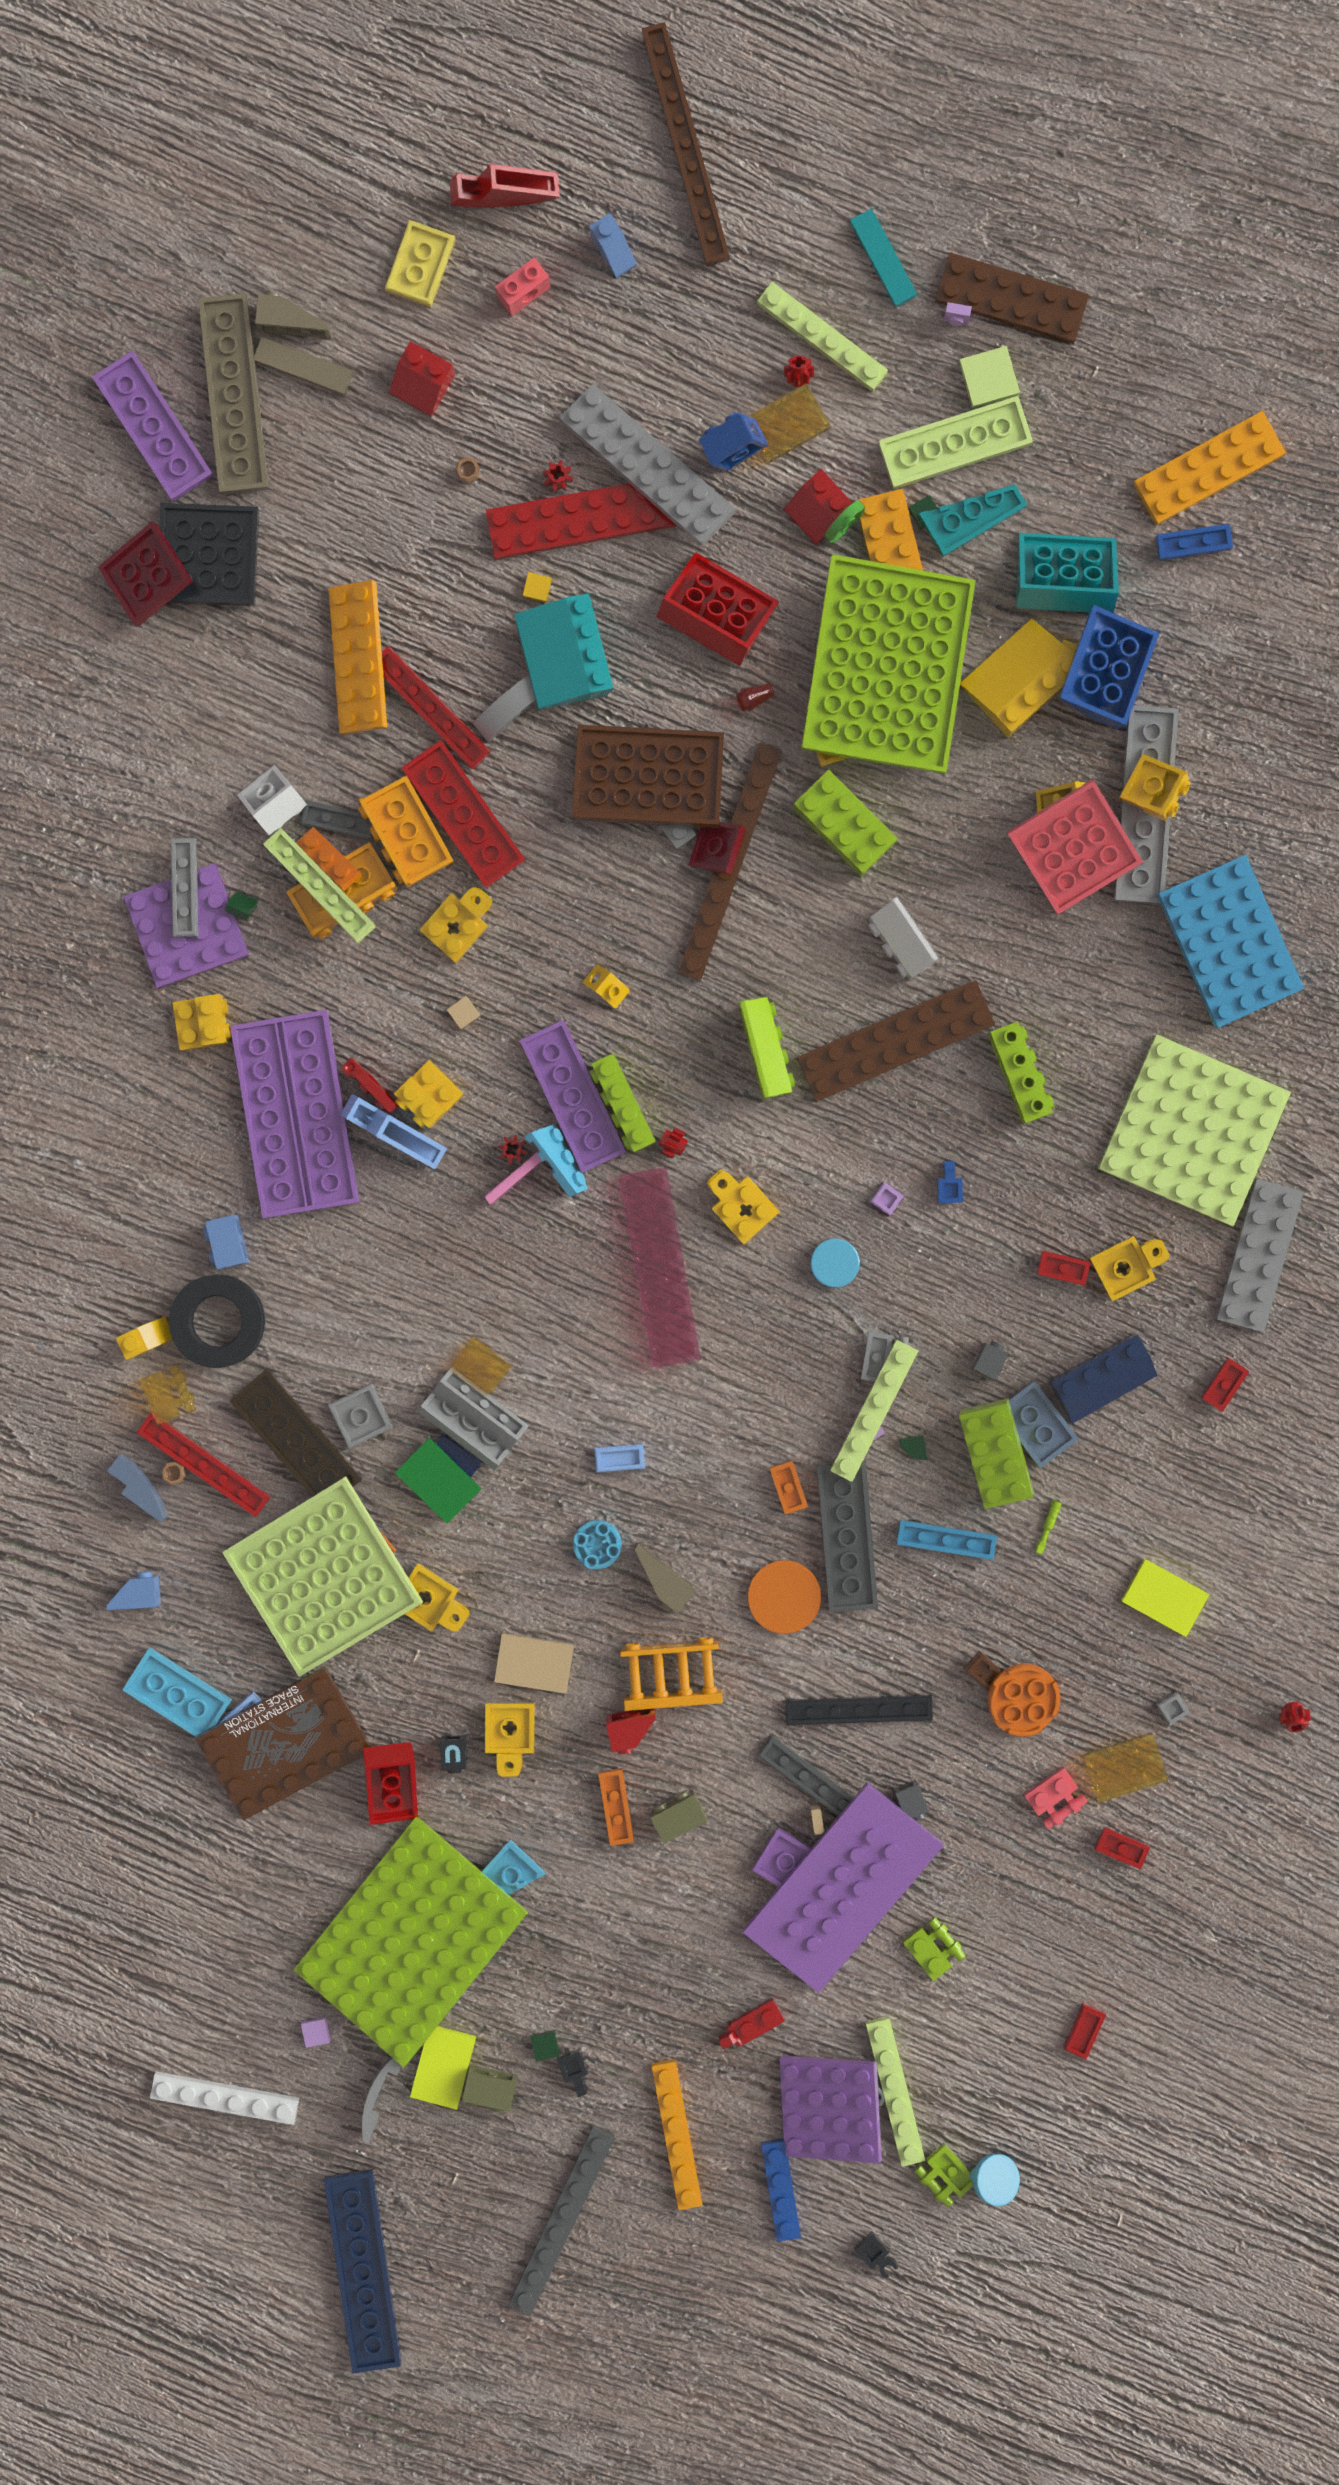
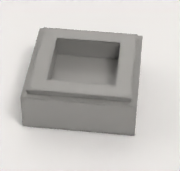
M1177 1691L1156 1703L1169 1726L1190 1714Z

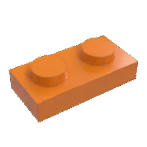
M793 1461L770 1467L769 1469L784 1514L807 1508L808 1505Z

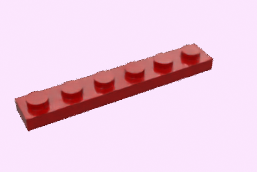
M387 646L382 651L383 677L472 769H476L491 751L391 647Z
M153 1412L148 1415L136 1432L254 1517L259 1515L271 1498L266 1492Z

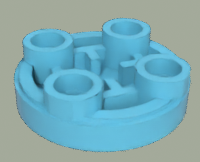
M842 1239L823 1241L814 1249L810 1260L814 1277L820 1283L829 1287H842L849 1284L856 1277L860 1265L856 1249Z
M591 1520L584 1523L577 1530L573 1539V1550L576 1558L589 1569H603L612 1565L621 1552L622 1540L618 1530L611 1523L604 1520Z
M992 2153L984 2156L970 2173L977 2196L988 2205H1006L1013 2200L1018 2192L1020 2183L1019 2171L1015 2163L1005 2155Z

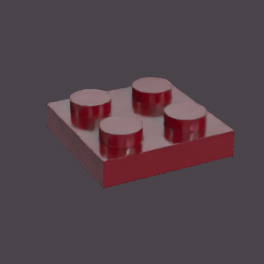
M719 822V828L700 827L688 865L695 869L731 875L746 828L742 825Z

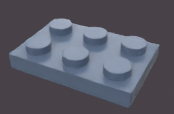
M1034 1380L1009 1398L1020 1443L1040 1469L1079 1440Z

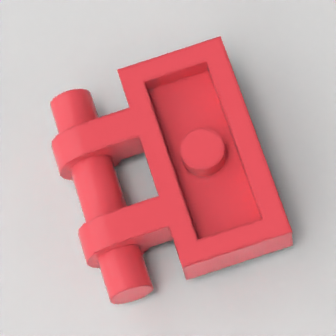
M1061 1767L1024 1793V1796L1038 1816L1045 1811L1049 1813L1050 1817L1042 1821L1047 1829L1054 1825L1059 1826L1063 1823L1064 1818L1073 1812H1079L1081 1810L1080 1807L1088 1802L1083 1794L1075 1799L1073 1798L1071 1793L1077 1790L1078 1787L1064 1767ZM1065 1798L1068 1804L1056 1812L1053 1806Z

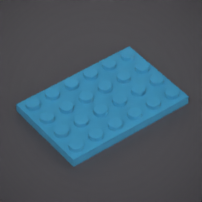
M1246 855L1157 894L1215 1029L1304 989Z

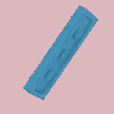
M900 1520L896 1544L994 1560L997 1535Z

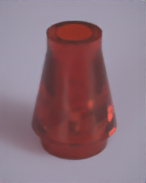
M770 683L741 688V692L736 693L737 702L743 712L747 710L751 712L769 698L774 697V690Z

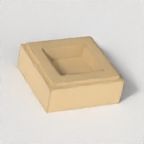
M467 996L447 1009L461 1030L481 1016Z
M810 1805L814 1834H823L824 1828L820 1805Z

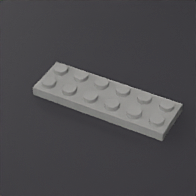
M1260 1179L1254 1180L1216 1314V1320L1265 1332L1304 1194L1303 1191Z

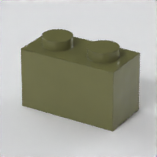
M684 1790L675 1795V1800L668 1804L664 1801L652 1808L653 1812L650 1813V1819L664 1844L707 1822V1814L694 1790L690 1792Z
M470 2065L462 2102H467V2105L475 2108L481 2106L489 2107L497 2113L510 2112L518 2075Z

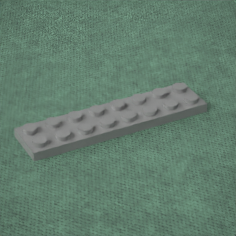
M594 384L559 417L560 423L701 547L735 514V508Z
M1133 705L1127 722L1122 792L1142 754L1175 767L1179 709ZM1121 800L1120 824L1143 863L1115 879L1114 901L1161 905L1157 894L1165 891L1171 816H1169L1167 821H1163L1144 813L1143 809Z

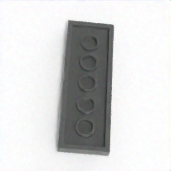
M862 1462L853 1482L831 1472L830 1469L833 1464L817 1465L829 1612L878 1608L866 1462Z

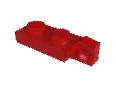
M351 1057L341 1067L347 1077L357 1078L360 1082L358 1086L367 1095L371 1093L377 1099L375 1104L383 1112H395L400 1107L385 1088L354 1058Z
M771 1998L732 2020L731 2024L726 2026L727 2032L718 2036V2041L723 2050L733 2044L737 2047L745 2045L785 2022V2018L775 2000Z

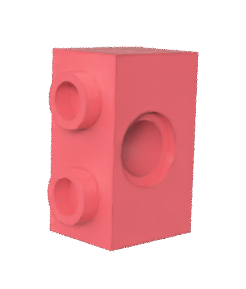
M535 257L495 286L497 298L511 317L551 288L548 274Z

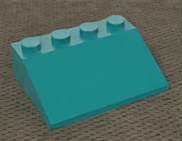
M1019 533L1016 608L1090 612L1092 605H1096L1114 613L1119 594L1116 538Z
M589 593L566 597L514 614L538 710L609 695L613 690V684Z

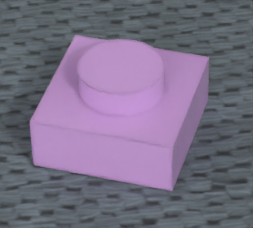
M948 302L943 321L949 322L953 326L967 325L972 306Z

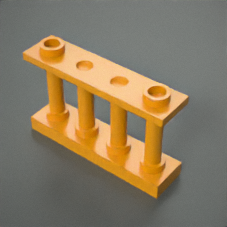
M712 1637L699 1638L698 1642L643 1647H640L639 1643L625 1644V1648H621L620 1655L621 1657L628 1656L631 1683V1693H629L628 1697L624 1698L625 1711L723 1703L722 1689H717L714 1686L711 1650L718 1649V1641H713ZM702 1651L704 1676L702 1691H692V1688H690L687 1652ZM677 1653L680 1683L678 1693H668V1690H665L663 1654ZM653 1654L656 1691H653V1695H644V1692H641L638 1656Z

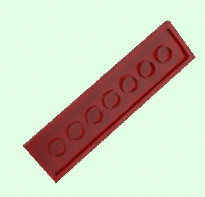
M630 483L486 509L495 560L677 527L671 519Z

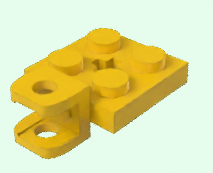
M476 887L469 889L460 900L451 893L422 926L420 931L455 963H458L489 927L480 918L489 910L493 900L481 888ZM479 896L481 901L477 905L475 899ZM458 922L459 933L453 932L450 934L448 925Z
M719 1169L707 1180L708 1187L719 1199L711 1209L743 1244L749 1241L780 1212L747 1175L738 1183L728 1172ZM724 1179V1185L718 1187V1181ZM742 1204L745 1206L751 1205V1214L749 1216L746 1214L741 1216L739 1214Z
M1131 1236L1089 1259L1110 1300L1113 1302L1156 1280L1151 1269L1167 1261L1170 1255L1162 1240L1152 1239L1138 1245L1135 1237ZM1154 1248H1157L1159 1250L1157 1256H1153L1152 1254ZM1119 1262L1129 1265V1268L1126 1269V1275L1116 1272Z
M418 1563L409 1576V1580L418 1594L428 1591L430 1593L429 1597L432 1600L431 1602L426 1601L424 1604L421 1603L405 1613V1615L431 1632L438 1623L450 1631L457 1632L462 1628L470 1615L469 1610L464 1605L454 1600L459 1589ZM453 1614L459 1616V1621L453 1619Z
M486 1703L485 1753H497V1772L499 1776L517 1777L522 1769L523 1753H534L535 1703ZM508 1721H512L513 1725L517 1726V1730H513L511 1735L508 1734L507 1730H503V1725H507ZM506 1762H512L514 1767L508 1768Z

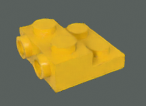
M1142 754L1120 795V799L1143 809L1146 814L1167 821L1169 816L1174 817L1179 808L1177 801L1180 795L1187 794L1191 782L1188 781L1189 776L1186 771Z
M214 994L172 1002L180 1051L229 1044V1038L232 1037L230 1023H226L225 1014L228 1013V1004L222 995Z
M430 1060L394 1093L398 1097L395 1102L404 1111L409 1108L415 1114L412 1119L421 1128L426 1125L430 1129L464 1095Z

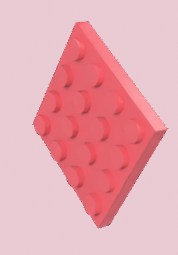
M1093 779L1007 832L1057 914H1060L1143 863Z

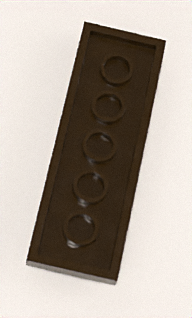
M268 1368L229 1400L312 1497L344 1477H347L352 1487L363 1479Z

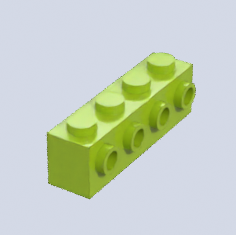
M1017 1021L989 1032V1040L1022 1124L1053 1113L1054 1102L1051 1095L1045 1093L1043 1085L1046 1082L1042 1072H1037L1034 1062H1037L1036 1055L1032 1048L1028 1049L1025 1041L1028 1039V1035L1024 1026H1020Z
M614 1053L591 1063L593 1070L589 1072L595 1084L600 1082L604 1089L600 1093L605 1105L611 1104L615 1112L611 1117L616 1128L622 1127L625 1136L621 1138L626 1149L632 1148L633 1152L636 1153L655 1144L656 1141Z

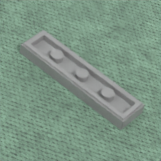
M170 839L172 934L174 938L199 937L196 839Z

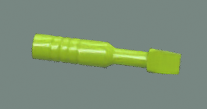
M1055 1500L1052 1501L1043 1525L1044 1530L1040 1540L1037 1542L1035 1552L1043 1553L1048 1534L1053 1529L1062 1503Z

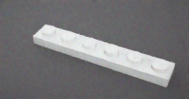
M157 2071L154 2074L150 2099L291 2125L295 2124L300 2099L293 2096Z

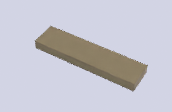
M261 337L254 355V360L257 364L342 396L346 395L353 377V371L264 337Z

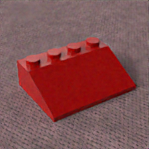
M695 552L664 596L656 617L741 666L779 601Z

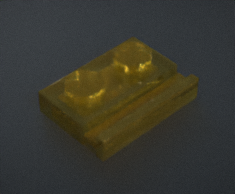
M474 1336L452 1364L489 1394L494 1391L512 1367L510 1363Z

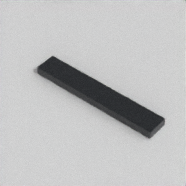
M932 1695L785 1699L786 1725L933 1721Z

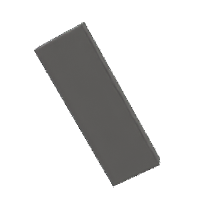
M305 800L307 805L303 809L301 825L364 840H373V835L369 830L373 825L369 818L364 820L360 812Z

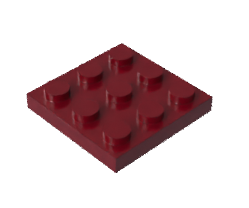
M152 521L98 566V569L128 617L138 627L193 582L158 525Z

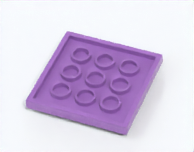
M216 863L197 869L199 937H173L171 879L124 896L158 989L250 956L236 916L225 911L226 904L230 899Z
M782 2055L780 2058V2076L786 2156L879 2164L882 2157L877 2062Z

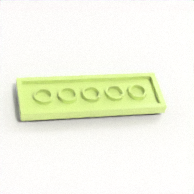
M1018 396L878 441L893 490L1030 446L1033 443Z

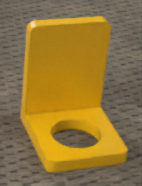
M598 964L595 965L583 981L585 986L595 991L613 1008H617L630 992V989L617 977ZM601 973V976L598 979V981L592 983L593 977L596 974Z

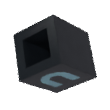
M466 1735L441 1737V1770H447V1773L455 1774L461 1773L462 1769H466L468 1764Z

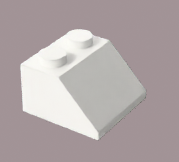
M275 765L237 794L268 835L279 830L286 821L298 815L307 805Z

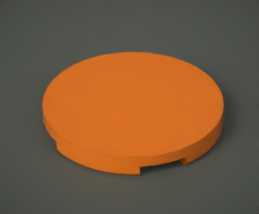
M776 1560L762 1567L753 1576L748 1589V1603L752 1615L761 1626L775 1633L789 1634L802 1630L814 1620L821 1604V1591L817 1579L806 1566L792 1560Z
M1029 1663L1015 1664L1004 1669L994 1679L988 1692L987 1706L991 1718L998 1727L1010 1735L1028 1737L1042 1732V1729L1051 1722L1053 1717H1056L1060 1707V1691L1053 1677L1040 1666Z

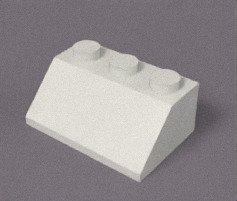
M897 897L870 917L869 922L871 924L868 925L869 929L875 937L880 936L884 942L882 945L883 950L889 958L892 956L898 963L896 968L903 978L907 976L911 980L939 959Z

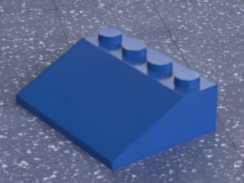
M1092 605L1059 699L1094 721L1114 729L1126 726L1159 632Z

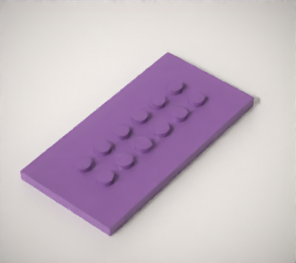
M328 1010L230 1026L262 1218L360 1203L346 1118L340 1115L344 1109Z
M867 1782L743 1928V1933L819 1993L944 1846L943 1842Z

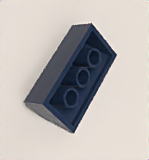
M1132 1333L1048 1382L1073 1424L1155 1378L1157 1373L1139 1335Z

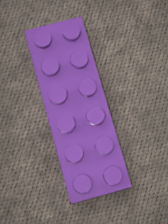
M134 351L129 352L92 376L173 502L214 476Z
M565 1021L557 1022L521 1039L520 1043L581 1172L584 1173L626 1153Z

